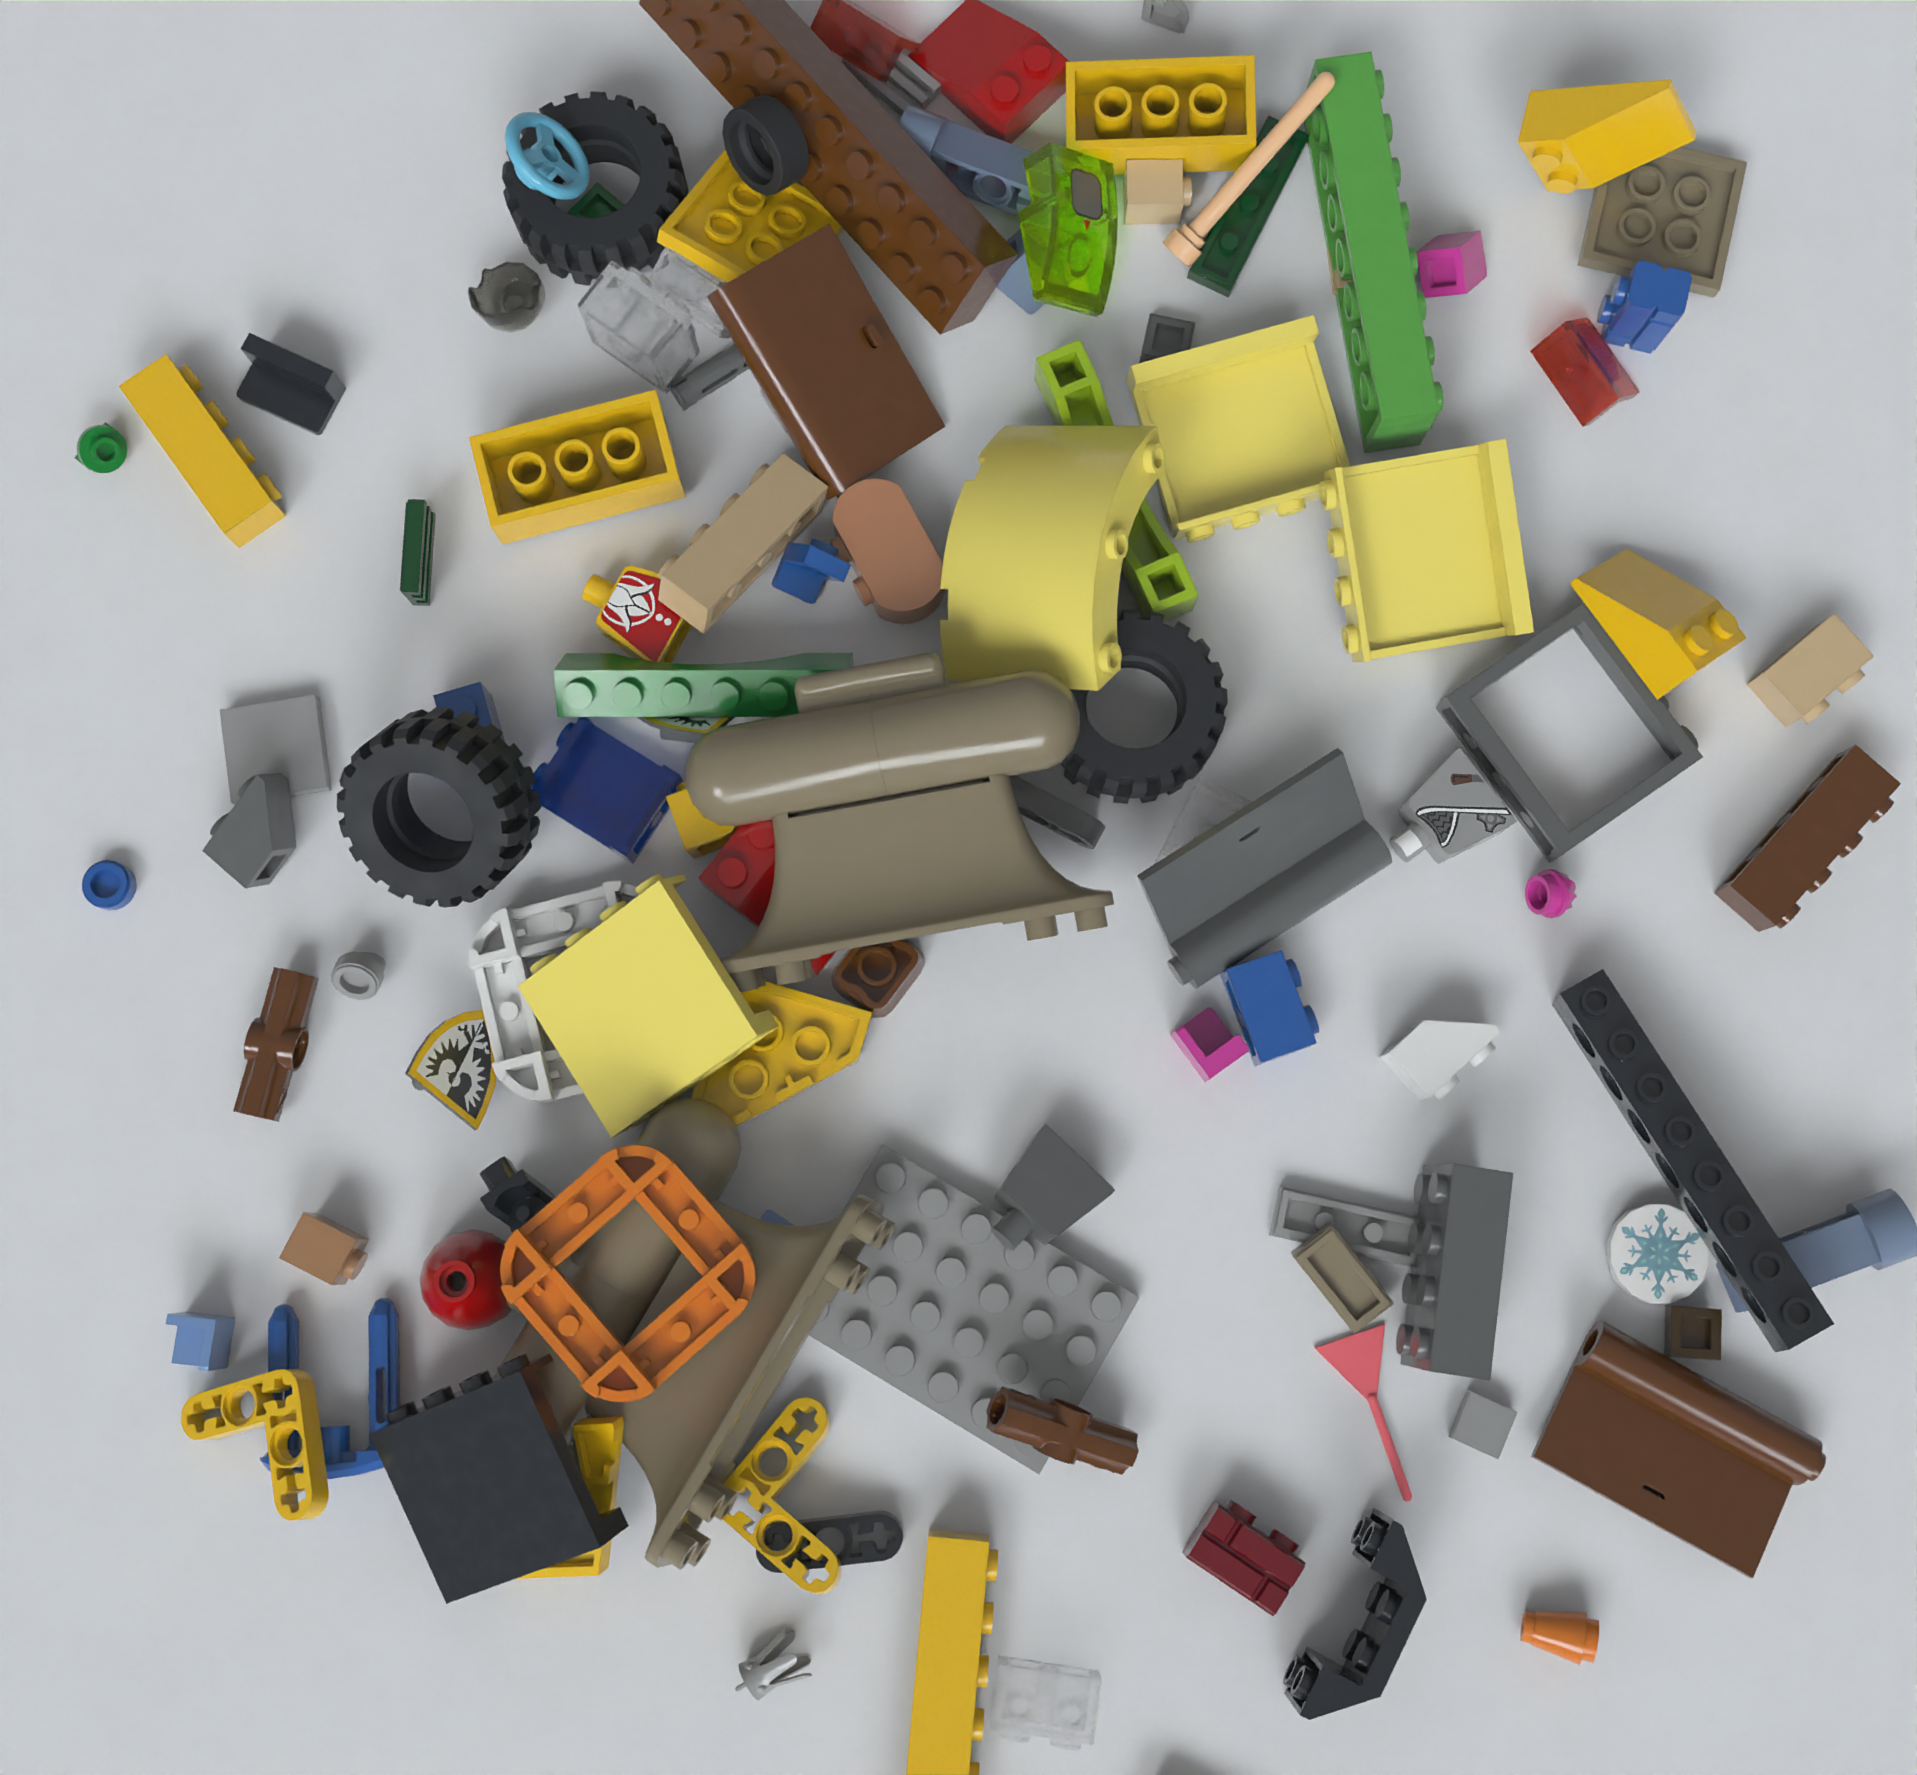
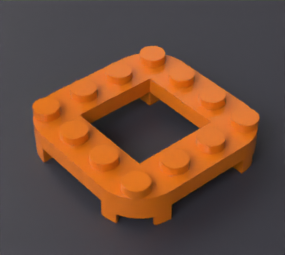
M629 1145L612 1149L603 1154L595 1164L521 1228L516 1229L504 1245L505 1249L500 1264L501 1289L510 1305H516L582 1382L580 1386L587 1393L595 1398L599 1397L612 1402L638 1401L655 1391L665 1380L742 1313L753 1295L757 1282L755 1261L746 1243L677 1163L667 1154L655 1148L644 1145ZM636 1199L703 1277L624 1346L557 1267Z

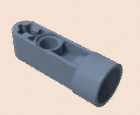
M909 104L906 107L899 125L964 196L1032 222L1045 223L1053 219L1070 182L1069 173L1061 163L954 123L945 117Z
M1886 1189L1849 1203L1846 1206V1213L1779 1238L1811 1288L1869 1266L1876 1270H1881L1917 1256V1225L1902 1198L1892 1189ZM1716 1263L1715 1265L1735 1312L1748 1311L1719 1264Z

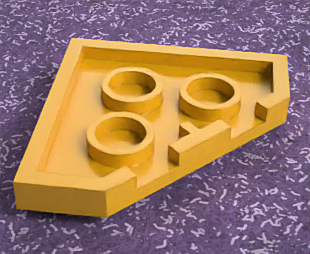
M765 981L766 986L741 992L755 1015L769 1009L779 1027L696 1084L691 1099L699 1098L717 1105L731 1117L735 1126L738 1127L858 1062L873 1015L872 1012Z

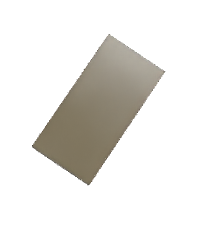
M1330 1222L1291 1252L1293 1258L1354 1334L1394 1304L1389 1295Z

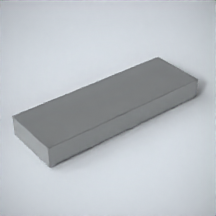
M1278 1188L1270 1236L1303 1243L1330 1222L1356 1255L1414 1267L1416 1254L1410 1253L1408 1250V1235L1413 1223L1420 1224V1217L1290 1188Z

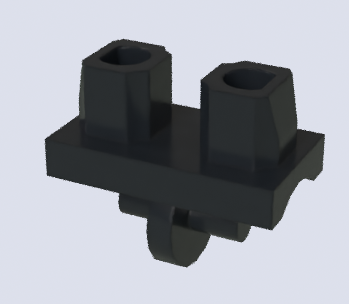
M505 1156L499 1158L480 1172V1176L490 1191L480 1198L481 1202L489 1213L508 1225L512 1233L516 1229L521 1228L556 1198L549 1189L525 1170L521 1169L517 1172L512 1162Z

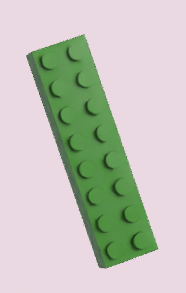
M1372 52L1315 59L1307 88L1322 72L1333 74L1335 85L1304 121L1305 132L1310 135L1307 143L1333 276L1334 270L1338 269L1342 281L1354 280V282L1345 283L1344 288H1337L1335 296L1364 453L1418 446L1421 444L1429 428L1432 427L1439 411L1443 409V391L1440 382L1433 381L1431 365L1434 364L1435 349L1431 336L1425 337L1422 320H1425L1426 301L1424 293L1416 290L1414 280L1418 270L1417 253L1414 246L1408 247L1405 232L1409 228V211L1406 202H1400L1397 187H1399L1401 182V169L1398 158H1391L1389 143L1392 141L1393 134L1392 121L1389 113L1383 114L1381 99L1384 96L1383 74L1380 69L1375 70Z

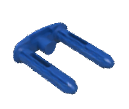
M389 1298L376 1300L368 1316L369 1434L388 1424L387 1419L383 1420L384 1368L386 1371V1414L400 1407L399 1314L393 1301ZM288 1304L278 1305L268 1321V1372L281 1369H299V1320L293 1308ZM292 1387L284 1391V1400H286L287 1396L292 1395ZM283 1391L273 1393L274 1400H283ZM350 1425L320 1427L327 1479L356 1476L384 1468L370 1435L369 1446L365 1450L350 1451ZM294 1430L288 1439V1450L293 1458H296L301 1452L299 1449V1432L297 1430ZM267 1452L263 1457H260V1461L270 1471L269 1455ZM303 1467L293 1468L294 1475L295 1473L304 1472Z

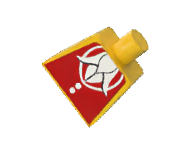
M627 565L616 584L597 574H593L583 589L582 599L601 609L595 621L601 634L632 658L672 663L692 625L658 600L661 582L658 573Z

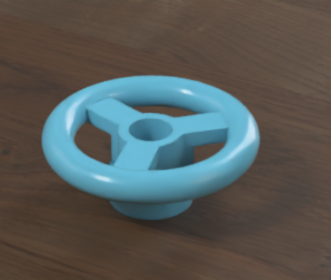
M523 112L514 116L509 121L505 131L506 148L514 164L515 172L522 183L545 195L563 200L574 199L585 191L590 176L588 161L577 140L565 127L554 119L536 112ZM527 127L536 128L537 142L531 148L523 151L520 143L521 131ZM553 137L566 149L571 157L574 168L562 159L559 150L554 146ZM559 175L568 184H558L552 180Z

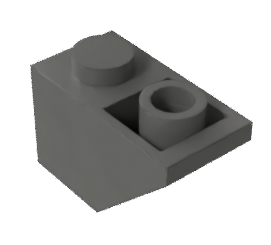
M282 773L259 774L249 778L237 793L239 800L232 810L219 818L210 830L212 837L202 850L244 888L269 885L296 849L289 782Z

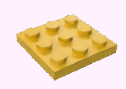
M724 150L660 227L657 242L722 280L730 282L828 224L831 225L837 237H839L844 229L810 191L798 183H794L773 195L765 196L753 191L742 181L733 168L726 150Z

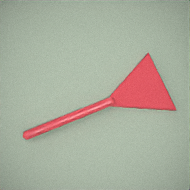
M1385 1324L1315 1347L1368 1401L1401 1496L1404 1501H1411L1412 1494L1377 1398Z

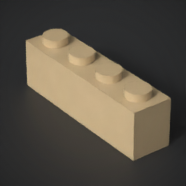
M784 453L770 466L766 463L763 464L755 472L749 487L741 496L738 493H734L723 505L720 517L711 526L707 523L703 524L691 538L690 547L681 556L673 554L664 563L658 574V577L661 579L658 600L704 634L785 551L788 542H793L822 513L828 486Z

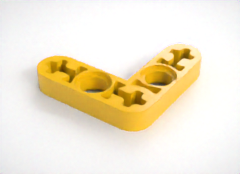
M301 1369L274 1370L195 1394L187 1400L181 1412V1425L185 1434L193 1440L221 1439L265 1426L274 1502L278 1513L289 1521L314 1519L321 1515L329 1500V1488L316 1390L313 1379L308 1372ZM292 1387V1395L287 1396L286 1400H274L273 1393L286 1391ZM247 1391L251 1392L255 1401L253 1413L249 1418H245L241 1411V1400ZM211 1409H221L223 1417H214L204 1421V1415L208 1414ZM294 1430H297L302 1438V1449L296 1458H293L288 1450V1439ZM303 1467L304 1472L295 1473L294 1475L293 1468ZM305 1489L306 1499L298 1502V1493Z
M802 1397L794 1400L785 1408L724 1483L725 1486L741 1495L750 1490L751 1495L747 1501L759 1513L763 1514L766 1505H769L772 1511L758 1521L753 1534L748 1532L747 1528L756 1522L741 1511L736 1512L733 1516L729 1511L723 1520L800 1588L811 1594L822 1595L835 1588L841 1578L842 1567L839 1558L829 1547L775 1502V1499L823 1442L830 1430L831 1421L829 1413L823 1405L813 1398ZM813 1410H816L818 1413L815 1415L814 1420L819 1426L813 1433L806 1429L800 1433L795 1442L803 1446V1448L796 1454L787 1442L777 1437L784 1430L791 1438L799 1427V1423L795 1419L796 1415L800 1411L808 1415ZM780 1448L787 1455V1466L778 1476H766L761 1471V1457L768 1449ZM784 1521L792 1529V1541L784 1550L772 1551L766 1545L765 1532L772 1523ZM804 1538L811 1542L810 1545L803 1549L807 1555L816 1561H820L824 1556L829 1560L825 1565V1569L830 1575L824 1582L816 1578L809 1584L806 1578L809 1576L810 1571L796 1558L791 1568L785 1564L788 1559L792 1558L799 1551Z

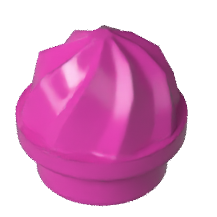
M1542 870L1527 881L1525 900L1529 909L1533 913L1541 914L1546 918L1560 917L1566 910L1573 908L1572 902L1577 897L1575 894V882L1567 874L1557 870Z

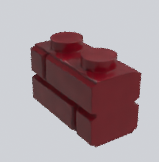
M1230 1499L1226 1507L1214 1500L1201 1519L1199 1526L1194 1530L1184 1546L1182 1553L1187 1559L1274 1616L1286 1599L1290 1588L1294 1586L1305 1568L1306 1562L1295 1554L1300 1545L1275 1528H1273L1268 1536L1254 1527L1252 1524L1257 1516L1232 1499Z

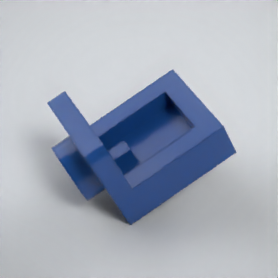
M812 538L809 545L788 542L771 584L774 588L805 603L814 604L824 580L844 582L851 564L837 558L838 549L823 541Z

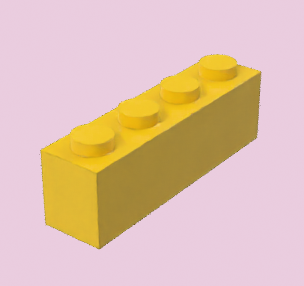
M165 354L119 385L121 391L221 531L238 548H241L286 517L276 503L277 500L283 497L266 473L258 477L253 471L250 464L256 461V458L239 436L231 440L223 428L228 426L230 422L213 400L207 404L204 403L197 393L204 386L187 364L178 368L169 356Z

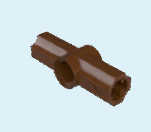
M274 967L261 1015L251 1023L245 1038L244 1058L247 1060V1064L234 1106V1112L279 1122L292 1073L300 1068L307 1052L309 1033L305 1027L319 978Z
M1002 1386L999 1392L992 1395L986 1410V1428L991 1432L1032 1445L1038 1452L1067 1464L1074 1465L1076 1460L1096 1468L1123 1475L1125 1470L1133 1467L1139 1452L1137 1447L1138 1434L1131 1429L1093 1417V1414L1087 1410L1057 1398H1051L1048 1402L1013 1388L1010 1389Z

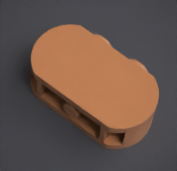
M878 478L865 479L851 485L841 494L834 507L832 522L835 538L831 539L830 543L838 549L837 558L850 563L858 578L853 580L852 584L864 606L872 603L879 617L892 623L910 624L925 619L938 608L945 593V589H940L943 562L901 486L892 481Z

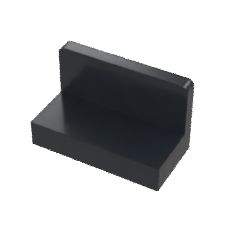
M249 333L241 350L251 361L252 365L237 390V397L251 406L318 436L321 435L342 398L346 387L333 370Z

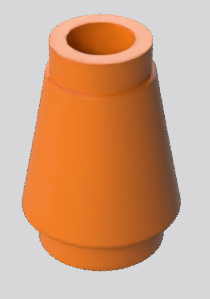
M1524 1610L1520 1641L1530 1643L1532 1646L1578 1665L1581 1664L1582 1660L1593 1663L1599 1641V1620L1587 1618L1586 1612H1532Z

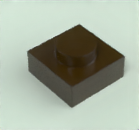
M1665 1305L1664 1355L1667 1357L1721 1361L1722 1309Z

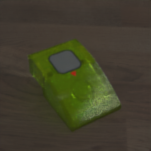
M1050 142L1023 159L1031 204L1019 210L1018 217L1033 298L1037 302L1097 317L1103 314L1109 294L1117 246L1118 208L1113 163Z

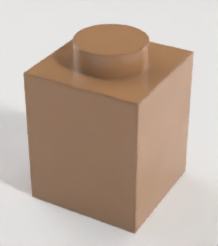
M303 1212L279 1258L330 1285H344L348 1279L354 1280L364 1267L368 1253L363 1250L369 1239L319 1213Z

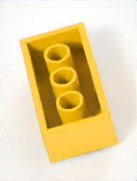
M1255 55L1066 62V154L1069 176H1071V171L1074 168L1094 175H1122L1125 172L1126 160L1183 159V172L1236 171L1256 148Z
M656 389L469 437L490 526L502 545L686 498L664 410Z

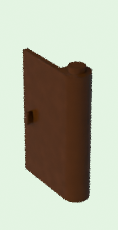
M830 224L743 273L707 296L811 474L828 486L827 500L835 496L839 499L841 494L851 485L862 481L946 427Z
M1601 1320L1591 1328L1585 1337L1531 1455L1532 1458L1748 1578H1753L1792 1485H1801L1807 1480L1814 1481L1821 1474L1826 1463V1455L1822 1453L1823 1445L1819 1439ZM1643 1486H1646V1487L1652 1489L1653 1491L1659 1493L1660 1496H1661V1498L1658 1497V1495H1657L1656 1493L1652 1492L1651 1490H1649V1489H1647V1488H1645V1487H1643Z

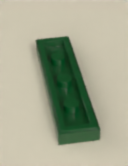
M1268 115L1256 138V147L1279 120ZM1297 129L1210 229L1204 240L1205 244L1200 248L1202 254L1189 269L1188 279L1229 298L1308 142L1309 134Z

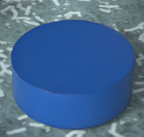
M103 860L93 864L85 872L82 880V891L85 898L92 905L104 910H118L125 907L133 899L137 887L133 872L125 865L112 860Z

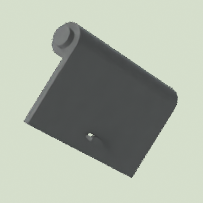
M1337 748L1141 872L1137 877L1173 958L1167 961L1171 972L1182 986L1189 982L1197 989L1392 864L1393 861L1384 840L1364 818L1344 753Z

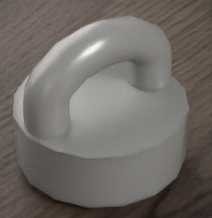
M345 953L338 958L331 973V981L341 994L349 998L358 1000L369 999L376 995L384 979L386 962L383 957L376 953Z

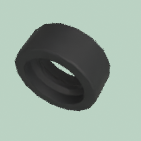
M768 95L754 97L730 110L724 118L722 135L725 150L733 168L742 181L753 191L765 196L773 195L800 181L806 174L809 163L806 139L791 111L778 99ZM760 135L762 136V138H763L764 141L766 142V144H767V146H768V148H769V151H770V153H771V155H772V158H771V156L769 155V153L767 152V150L765 149V147H764V145H763V142H762V140H761V138H760Z

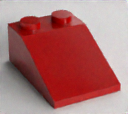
M965 0L907 55L941 84V94L986 135L1010 144L1066 92V62L1070 61L1037 31L979 0Z
M772 820L740 825L698 877L707 890L756 928H758L763 920L768 907L774 881L775 840ZM837 951L821 955L820 958L811 959L813 973L818 976Z

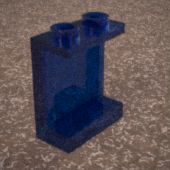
M579 717L576 723H568L560 733L556 742V746L559 749L549 764L543 762L534 772L537 781L531 785L532 791L539 792L542 808L634 864L670 809L666 796L676 793V787L684 781L677 772L664 764L662 767L595 726L589 718Z

